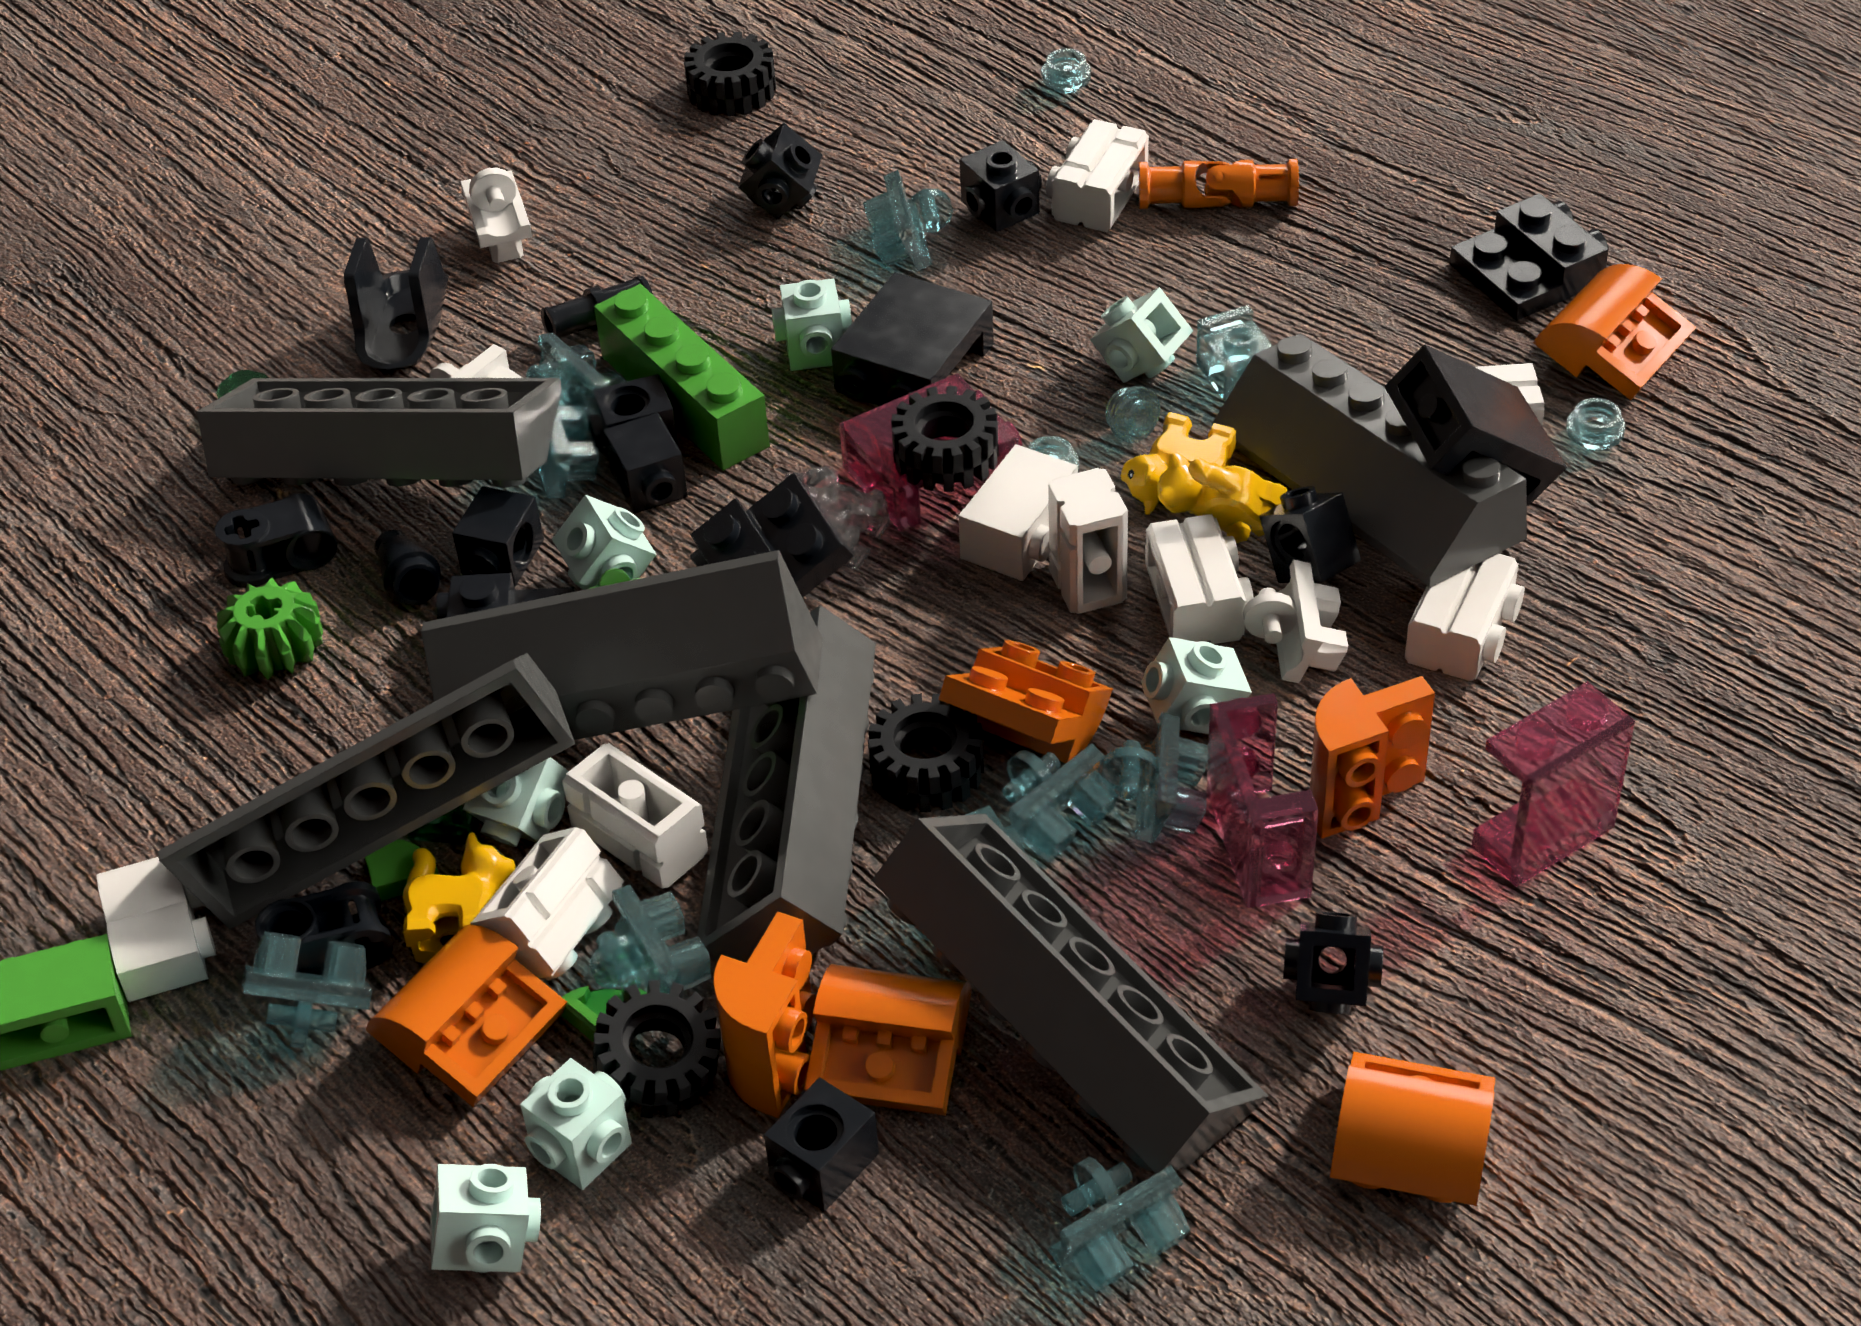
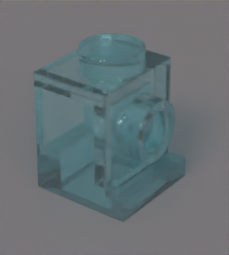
M1249 305L1197 320L1196 364L1222 399L1226 401L1254 354L1272 346L1253 321V311Z

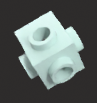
M834 278L804 280L799 283L780 285L782 307L772 309V319L776 342L786 341L790 370L832 366L831 348L852 324L849 299L838 300Z
M1159 287L1134 301L1125 296L1112 304L1101 315L1105 324L1090 341L1103 356L1106 363L1125 383L1143 373L1148 378H1152L1166 369L1175 359L1173 353L1193 330Z
M588 495L582 498L552 538V541L569 567L568 576L583 590L598 585V580L602 574L611 568L623 570L630 580L639 578L657 555L643 534L645 530L643 523L634 514L624 508L616 507Z
M1171 637L1167 639L1155 660L1147 666L1141 680L1144 694L1148 699L1158 726L1217 736L1225 734L1252 693L1234 648L1218 646L1205 641L1194 642Z
M550 757L466 802L463 810L483 822L480 833L493 840L512 847H517L520 838L537 843L543 835L549 834L550 829H553L559 823L563 815L565 793L562 780L569 771Z
M570 1058L551 1076L540 1079L532 1087L527 1098L520 1104L528 1134L525 1137V1143L529 1151L542 1165L549 1169H554L581 1190H584L632 1144L624 1106L626 1102L624 1092L615 1080L606 1073L596 1071L593 1074Z
M438 1164L430 1218L431 1270H461L480 1273L491 1271L521 1272L525 1242L538 1241L541 1220L540 1198L528 1197L526 1167H505L498 1164Z

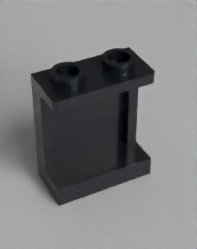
M894 272L831 348L834 389L840 394L896 411V407L901 401L909 404V396L915 392H918L922 398L927 397L926 388L937 387L938 391V388L966 352L984 357L993 346L992 301Z
M1426 344L1384 386L1430 468L1437 472L1448 475L1473 450L1503 463L1526 478L1527 506H1529L1567 469L1563 459L1517 386Z

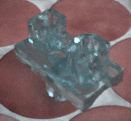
M896 170L884 176L887 192L863 202L869 223L874 230V233L870 234L874 249L884 267L886 268L911 257L919 271L932 265L924 232L936 233L947 226L952 219L953 208L947 194L938 189H922L910 199L907 198L902 177L899 171Z
M554 333L539 335L537 344L541 349V359L538 366L533 365L527 370L526 377L560 378L562 390L558 408L584 432H590L587 415L596 413L593 390L623 383L625 380L615 371L597 372L595 370L596 360L594 353L584 344L568 346Z
M558 406L547 462L539 467L547 498H564L567 481H594L596 478L599 453L595 441L586 442L588 424L584 406Z
M1162 712L1158 718L1157 737L1153 741L1144 744L1141 748V744L1138 741L1126 740L1123 742L1122 747L1110 751L1103 759L1102 777L1104 782L1110 788L1119 791L1122 799L1134 800L1137 798L1135 839L1152 844L1163 827L1194 834L1206 812L1207 793L1177 785V783L1182 782L1197 786L1208 762V745L1179 737L1180 717Z
M1091 743L1060 769H1058L1061 765L1059 759L1051 752L1046 753L1041 758L1026 750L1019 751L1007 761V771L1011 782L1002 788V792L1009 802L1015 804L1010 807L1008 812L1011 825L1003 830V832L1017 846L1024 842L1047 862H1051L1068 847L1077 832L1060 815L1063 810L1069 806L1090 827L1095 826L1113 810L1119 795L1099 773L1105 755Z
M631 885L612 891V900L621 913V917L614 927L615 934L612 931H607L598 936L596 940L599 948L590 959L589 969L597 984L608 988L622 986L625 991V987L635 983L639 988L642 982L647 989L649 980H660V992L669 994L672 982L684 985V990H687L711 979L709 952L699 937L695 936L669 947L665 943L666 940L685 934L684 916L680 905L671 891L642 901L639 900Z
M264 932L254 956L253 966L245 965L242 979L243 993L296 1000L294 1007L269 1003L265 1024L291 1027L289 1047L304 1048L309 1029L334 1033L336 1027L337 1012L312 1009L313 1003L369 1010L372 988L365 981L366 953L363 945L328 941L322 975L296 972L301 944L300 937Z
M1091 1157L1085 1158L1073 1167L1074 1180L1078 1188L1061 1197V1201L1070 1216H1074L1088 1207L1092 1212L1062 1229L1059 1233L1061 1241L1052 1245L1048 1251L1060 1269L1073 1262L1079 1273L1096 1292L1101 1291L1127 1274L1134 1266L1116 1235L1133 1226L1151 1255L1155 1257L1180 1243L1191 1231L1179 1204L1173 1197L1183 1185V1182L1170 1165L1119 1195L1117 1190L1133 1181V1175L1129 1167L1124 1162H1120L1106 1171L1095 1159Z

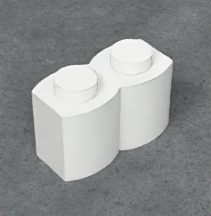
M158 857L96 874L101 904L107 923L111 953L117 976L128 1002L208 979L205 958L215 956L216 950L206 917L195 919L193 911L194 908L205 905L159 861Z

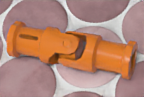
M1252 159L1239 160L1232 165L1222 161H1183L1182 166L1149 167L1147 162H1139V209H1148L1150 204L1181 203L1184 209L1222 207L1229 204L1238 207H1253L1255 202L1287 201L1289 206L1298 205L1299 166L1297 159H1289L1287 164L1255 165ZM1203 173H1207V183L1204 188L1205 195L1198 190L1196 179Z

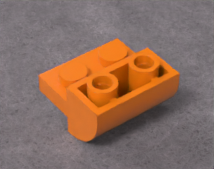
M1617 264L1606 267L1597 273L1540 332L1533 343L1576 378L1588 366L1629 400H1632L1688 339L1696 326L1653 293V290L1662 278L1639 266Z
M1004 640L1002 647L979 649L970 673L945 676L938 700L961 708L963 712L968 711L976 714L977 723H981L982 730L1066 764L1078 758L1092 740L1104 716L1113 688L1094 682L1096 673L1089 668L1066 661H1060L1058 667L1038 660L1040 654L1038 649L1011 640Z
M1423 676L1366 695L1362 694L1352 678L1335 685L1321 699L1315 716L1308 803L1310 820L1321 839L1346 830L1360 829L1369 822L1380 819L1383 795L1392 792H1402L1415 784L1425 781L1435 692Z
M778 911L747 963L721 955L714 972L715 996L730 1083L734 1091L745 1103L762 1113L776 1118L780 1116L791 1094L799 1095L804 1090L811 1056L806 1051L804 1034L814 1018L813 1009L816 995L811 993L809 973L812 964V954L806 950L803 919Z
M466 925L370 1019L366 1031L417 1074L425 1067L474 1108L562 1015L567 1001L515 959L519 947L486 927Z
M831 964L822 977L814 1004L813 1015L817 1024L804 1087L805 1092L820 1077L861 1104L946 1116L956 1055H961L972 992L970 983Z
M1353 1051L1343 1092L1330 1178L1350 1181L1359 1187L1367 1189L1386 1188L1422 1195L1439 1203L1459 1202L1477 1206L1493 1108L1495 1077Z

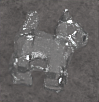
M828 465L807 468L801 473L794 472L807 485L854 555L843 566L855 570L860 569L870 554V548L861 545L856 546L859 541L860 532L880 539L890 524L887 510L888 503L883 491L874 489L869 493L858 491L853 486L839 484L837 471ZM787 472L785 474V479L788 476H790L793 472Z

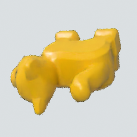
M1168 412L1164 418L1162 435L1155 440L1148 455L1136 456L1127 461L1121 471V480L1128 485L1132 496L1144 504L1145 514L1150 515L1159 502L1157 485L1160 475L1169 466L1170 454L1174 452L1182 454L1189 464L1194 459L1201 458L1210 464L1224 468L1230 465L1232 454L1236 448V430L1232 427L1213 423L1207 439H1192L1188 437L1192 427L1189 417Z
M1176 452L1170 454L1169 466L1160 475L1157 485L1159 501L1171 513L1178 514L1189 511L1193 512L1195 516L1212 514L1214 518H1217L1220 529L1226 532L1227 536H1233L1236 543L1246 541L1251 530L1258 537L1263 536L1264 532L1259 515L1280 505V496L1287 492L1285 486L1264 480L1247 468L1235 465L1223 468L1210 464L1201 458L1194 459L1189 464L1182 454Z
M474 832L469 833L466 839L465 851L460 865V876L435 874L436 859L426 848H418L412 855L414 866L410 870L407 884L403 891L406 913L403 933L406 947H411L415 961L427 963L443 947L440 942L443 936L455 935L462 927L472 925L471 922L516 868L513 859L505 857L493 845L481 844Z

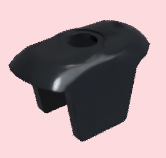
M420 237L410 270L391 272L385 275L381 274L369 239L356 238L344 271V284L354 329L355 352L361 363L381 370H399L417 364L427 352L439 325L449 277L443 271L432 237ZM416 319L418 329L411 333L396 334L391 331L392 326L401 320Z

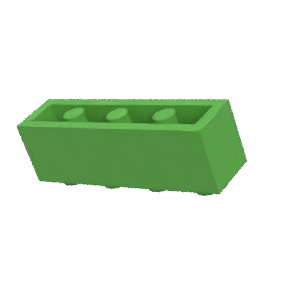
M638 284L594 305L602 357L627 381L659 374L673 407L675 426L718 467L724 471L770 447L764 394L643 285Z
M107 934L73 941L65 945L0 961V1071L132 1037L127 999L116 973Z

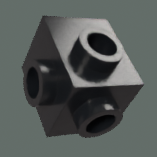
M783 123L764 140L759 139L748 149L742 159L745 169L738 188L754 204L762 207L777 220L792 207L801 209L812 198L817 189L814 180L823 155L787 124Z
M1004 140L959 159L961 202L967 206L972 215L980 217L994 231H1001L1040 213L1039 190L1042 187L1040 172L1032 161L1026 160Z
M1316 912L1315 923L1301 922L1300 939L1286 938L1283 979L1297 980L1296 1000L1309 1001V1010L1331 1014L1350 1013L1351 1005L1366 1006L1368 986L1381 987L1383 946L1371 945L1370 927L1357 926V915L1340 912ZM1338 947L1344 951L1346 962L1340 969L1328 970L1321 965L1319 956L1325 948Z

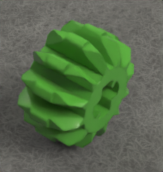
M271 578L265 586L258 588L247 583L246 593L243 595L227 596V607L217 613V629L220 636L219 643L222 653L228 658L229 664L237 665L244 676L260 671L269 680L275 671L283 669L293 674L295 663L312 662L314 648L323 644V628L317 603L312 599L311 593L300 590L295 581L278 586L274 579Z

